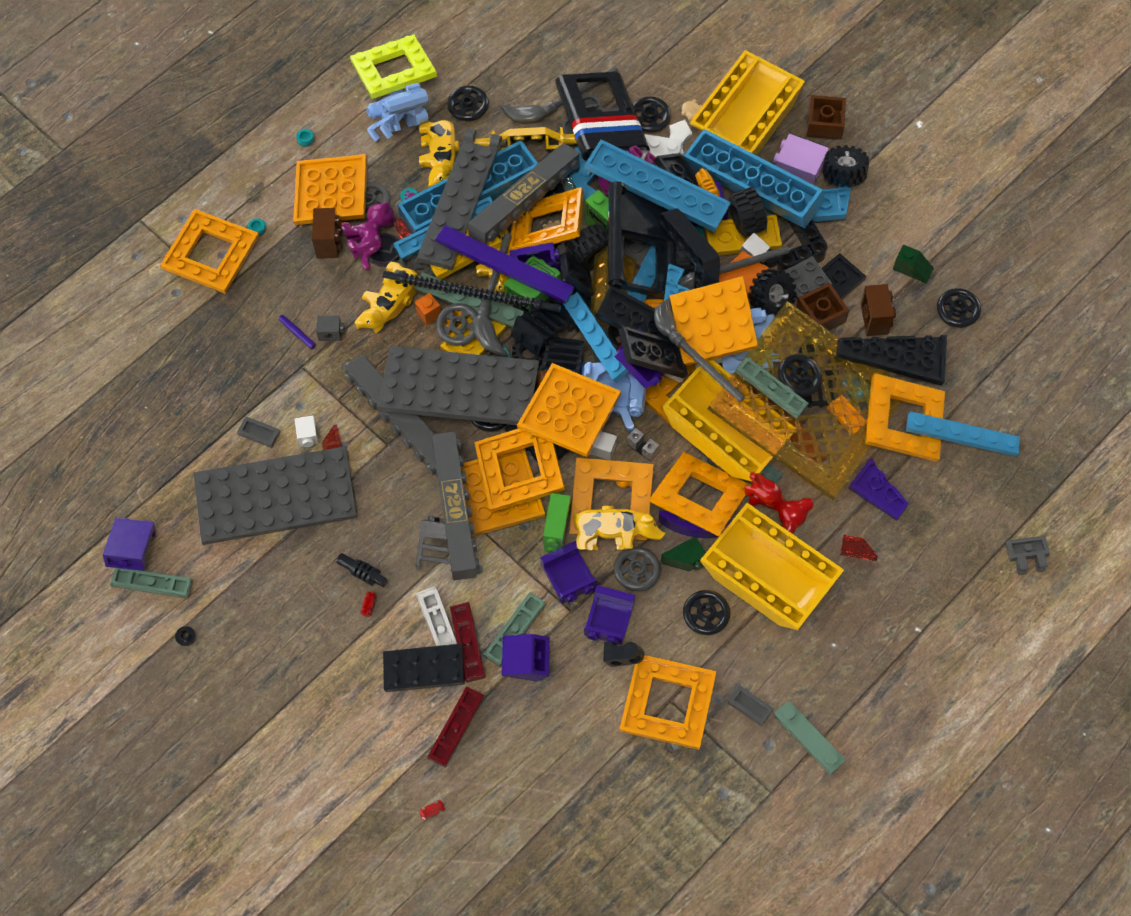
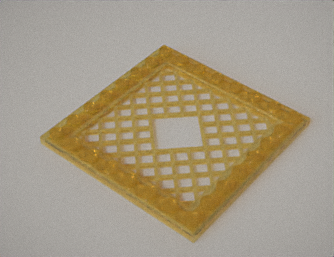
M786 301L757 340L759 348L750 350L746 357L748 356L761 367L767 360L769 368L763 369L775 377L774 372H777L779 367L773 368L771 360L780 359L781 363L786 357L795 355L794 345H801L803 353L798 354L807 357L817 356L819 363L817 365L821 370L831 413L798 416L797 419L793 416L785 417L784 411L779 405L769 406L766 395L763 393L753 394V385L735 371L728 381L741 394L748 386L749 395L744 396L745 399H751L752 407L744 408L743 403L739 401V406L736 405L737 400L723 387L707 409L830 499L834 500L871 447V445L865 444L868 416L864 422L861 414H868V410L860 411L858 402H866L869 409L870 397L867 389H871V379L874 373L888 377L892 376L878 368L837 358L836 351L839 338ZM798 333L800 341L792 342L790 334ZM786 335L788 342H780ZM814 344L816 352L807 353L806 345ZM781 346H789L791 354L783 355ZM777 347L778 355H771ZM829 355L831 363L823 364L821 356ZM844 366L846 374L838 375L836 367ZM832 367L834 375L826 376L824 368ZM808 369L809 376H813L812 370ZM859 377L862 386H854L852 378ZM848 378L850 387H841L840 379ZM835 379L837 388H829L827 380ZM863 389L865 398H857L855 390ZM851 390L853 399H844L843 391ZM838 391L840 400H832L830 392ZM755 398H763L765 406L756 407ZM890 398L889 419L901 401ZM846 403H854L856 411L848 412ZM833 404H842L843 412L835 413ZM779 409L781 417L772 418L770 410ZM766 410L768 419H759L758 411ZM753 411L755 418L747 412ZM849 415H857L859 423L851 424ZM845 416L846 424L838 425L836 417ZM832 417L834 426H826L824 418ZM820 418L822 427H813L811 419ZM807 419L809 428H800L799 420ZM794 420L796 429H788L786 421ZM782 421L784 430L775 431L773 422ZM768 422H769V424H770V429H769L767 426H765L764 424H762V423H768ZM860 427L854 435L852 428ZM848 428L850 437L841 438L839 429ZM835 429L837 438L829 439L827 430ZM823 430L825 439L816 440L814 431ZM802 432H810L812 440L804 441ZM789 433H798L799 441L791 442ZM778 434H785L786 440ZM843 441H850L844 449ZM830 442H838L840 451H832ZM826 443L828 452H819L817 444ZM813 444L815 453H806L805 445ZM801 445L802 452L794 446ZM841 454L838 460L835 462L833 455ZM829 455L831 464L822 465L820 456ZM809 457H816L818 463H816Z

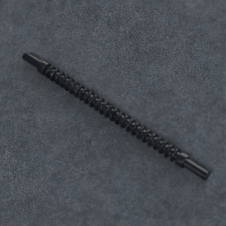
M388 271L383 272V278L400 281L401 284L408 283L409 285L413 284L414 286L418 285L419 287L423 286L429 289L433 287L434 290L438 288L439 291L443 289L444 292L448 290L449 293L453 291L454 294L458 292L459 295L463 293L464 296L468 294L469 297L473 295L474 298L478 296L479 299L484 297V300L489 298V301L494 299V302L499 300V303L504 301V304L509 302L510 305L514 303L515 306L519 304L520 307L523 305L525 308L529 306L530 309L534 307L535 310L539 311L545 309L560 312L561 305L543 302L542 299L538 298L534 300V298L529 299V297L524 298V296L519 297V295L514 296V294L509 295V293L504 294V292L499 293L498 291L494 292L493 290L489 291L488 289L484 290L483 288L479 289L478 287L474 288L468 285L464 287L463 284L459 286L458 283L454 285L453 282L449 284L448 281L444 283L443 280L439 282L438 279L434 281L433 278L429 280L428 277L424 279L423 276L420 278L418 275L414 277L413 274L409 276L408 273L404 272L401 274Z

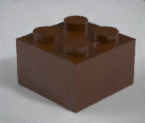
M811 95L808 109L807 136L842 139L845 127L846 98Z
M313 208L312 242L316 258H338L339 251H342L340 215H337L335 208Z
M830 282L797 299L796 310L810 331L815 330L822 334L847 321L849 309Z
M888 284L865 286L860 305L866 337L888 335L890 328L893 327L896 309L892 307L893 294L892 291H889Z

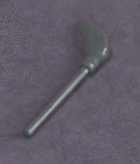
M613 67L606 72H618V68ZM603 81L587 82L579 87V91L582 94ZM560 98L554 102L550 101L542 107L537 105L523 107L500 105V108L511 120L521 123H535L541 121L546 115L548 116L557 111V108L563 104Z
M504 234L499 251L505 254L511 234ZM493 270L487 288L489 291L495 290L500 272ZM487 298V300H483L480 303L478 315L474 319L473 329L475 335L486 350L499 356L507 357L508 354L500 343L489 318L492 306L490 304L491 301Z
M782 247L720 266L719 274L788 254L790 252L789 247ZM694 272L683 276L678 285L693 290Z
M667 299L655 308L654 321L660 333L668 337L676 347H681L736 400L742 402L745 396L686 343L685 337L676 331L671 300Z

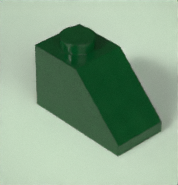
M903 244L896 257L893 270L927 284L934 267L920 251Z
M695 536L662 553L661 562L663 565L690 572L704 567L700 560L706 552Z

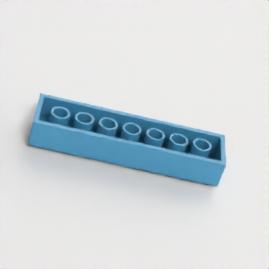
M703 129L684 155L692 170L699 172L701 169H706L715 182L720 181L721 185L734 192L753 187L759 194L766 209L804 229L825 201L822 189L706 129Z
M521 140L497 153L479 201L489 196L492 201L496 200L538 164ZM448 178L397 204L399 216L411 234L430 225Z

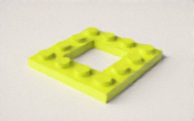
M415 35L406 36L350 56L354 68L372 99L406 88L408 85L421 83L437 77L435 68ZM402 55L406 56L412 68L391 74L385 78H381L374 66Z

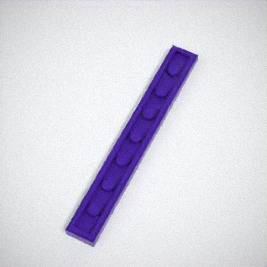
M444 225L436 237L437 243L566 304L574 291V286Z

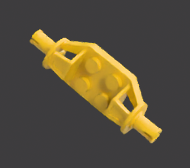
M546 127L508 129L500 134L502 142L507 140L508 146H510V138H514V141H523L524 137H531V140H541L542 136H545L546 150L556 149L562 143L566 145L577 144L574 134H565L563 127H560V133ZM548 137L559 141V145H549ZM490 138L475 139V144L489 147Z

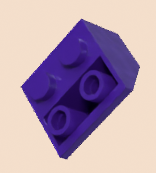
M535 634L503 636L502 676L536 682L548 677L550 637Z

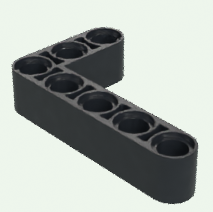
M678 208L660 213L659 222L662 228L695 265L693 288L696 289L719 283L720 258L715 249Z
M811 219L805 229L787 220L802 245L791 249L788 254L779 256L777 270L784 271L812 256L817 263L822 262L826 256L827 243L813 220Z

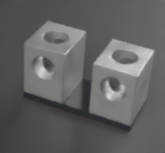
M635 428L628 435L627 445L650 462L659 453V444L652 439H649L646 443L644 441V434Z

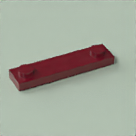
M466 602L450 606L457 644L462 643L464 646L465 681L468 683L484 679L486 676L470 603Z
M469 687L464 689L427 756L429 760L446 768L484 699L483 694Z

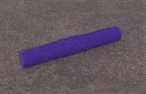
M284 315L278 318L285 327L311 350L316 347V343Z

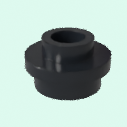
M183 626L176 631L175 640L181 646H188L194 642L196 635L191 627ZM184 633H188L186 638H182Z

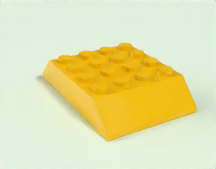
M745 50L690 121V125L702 131L706 129L744 150L758 155L794 107L805 81Z
M709 360L707 362L743 394L745 399L742 402L736 400L699 365L663 405V409L672 428L731 477L751 481L750 473H760L796 431V428L714 360Z
M748 503L745 504L700 560L718 583L779 626L799 630L844 572V569Z

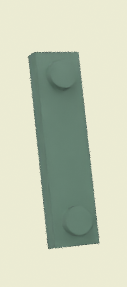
M748 356L735 371L796 419L809 404Z
M115 568L110 585L116 588L188 599L193 580L192 578L149 571Z
M529 592L486 650L484 657L501 667L503 636L525 634L546 606V602Z
M790 701L786 702L774 713L773 716L829 775H832L846 762L842 755Z

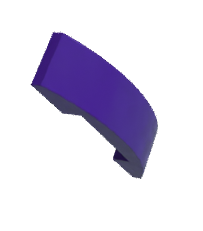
M659 511L658 522L676 533L690 537L696 536V538L719 537L691 522L678 520L679 516L669 511Z

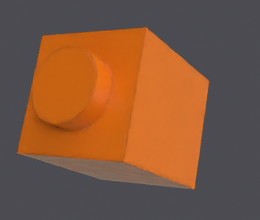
M430 292L414 302L416 314L426 326L437 320L441 309L439 303Z

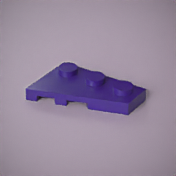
M870 458L848 488L896 521L909 504L896 487L892 486L886 479V475L876 467L872 458Z

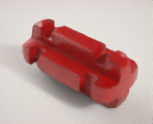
M366 593L361 615L367 617L372 615L371 612L377 598L375 593Z
M437 800L438 803L436 804L433 802L425 806L424 810L419 809V814L424 821L427 820V817L431 818L439 814L440 810L442 812L445 810L441 800Z

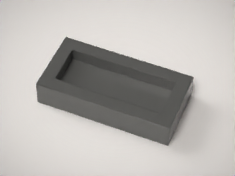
M247 416L237 431L239 436L273 448L281 433L280 429Z
M742 686L737 688L728 701L729 705L761 727L774 709Z

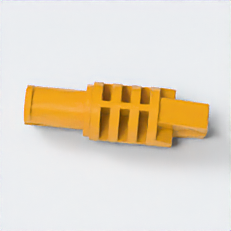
M701 169L695 175L698 186L720 197V192L706 169Z

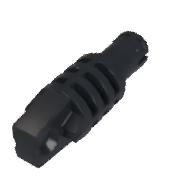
M340 553L336 560L337 564L350 570L351 575L371 586L375 583L384 588L388 582L385 577L380 575L381 571L360 559L354 560Z

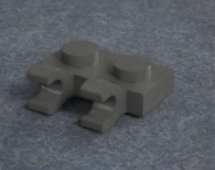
M1045 536L1006 541L1005 545L1009 560L1016 561L1018 575L1026 574V570L1029 569L1026 559L1035 558L1037 572L1046 571L1045 567H1048V563L1045 557L1049 556L1050 551Z

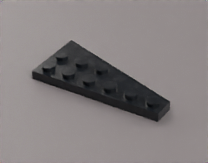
M926 335L925 337L888 336L887 338L872 337L871 339L843 337L837 341L836 357L942 386L945 382L947 335H941L940 337H932V335Z

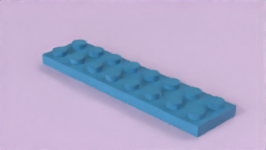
M603 140L599 141L584 166L585 170L612 183H625L627 190L668 210L678 208L688 220L713 232L717 230L731 202Z

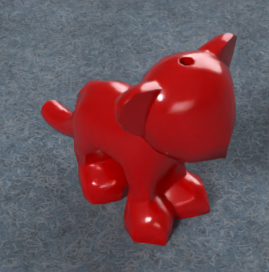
M751 472L749 477L753 483L751 487L748 485L745 487V494L750 496L749 504L752 506L761 504L766 508L778 511L782 527L793 534L796 528L805 522L808 511L814 506L813 500L803 498L799 501H786L780 487L776 483L765 478L761 473Z

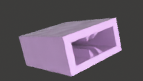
M789 134L786 140H782L780 145L781 151L776 153L773 163L781 169L814 185L824 165V157L829 148Z

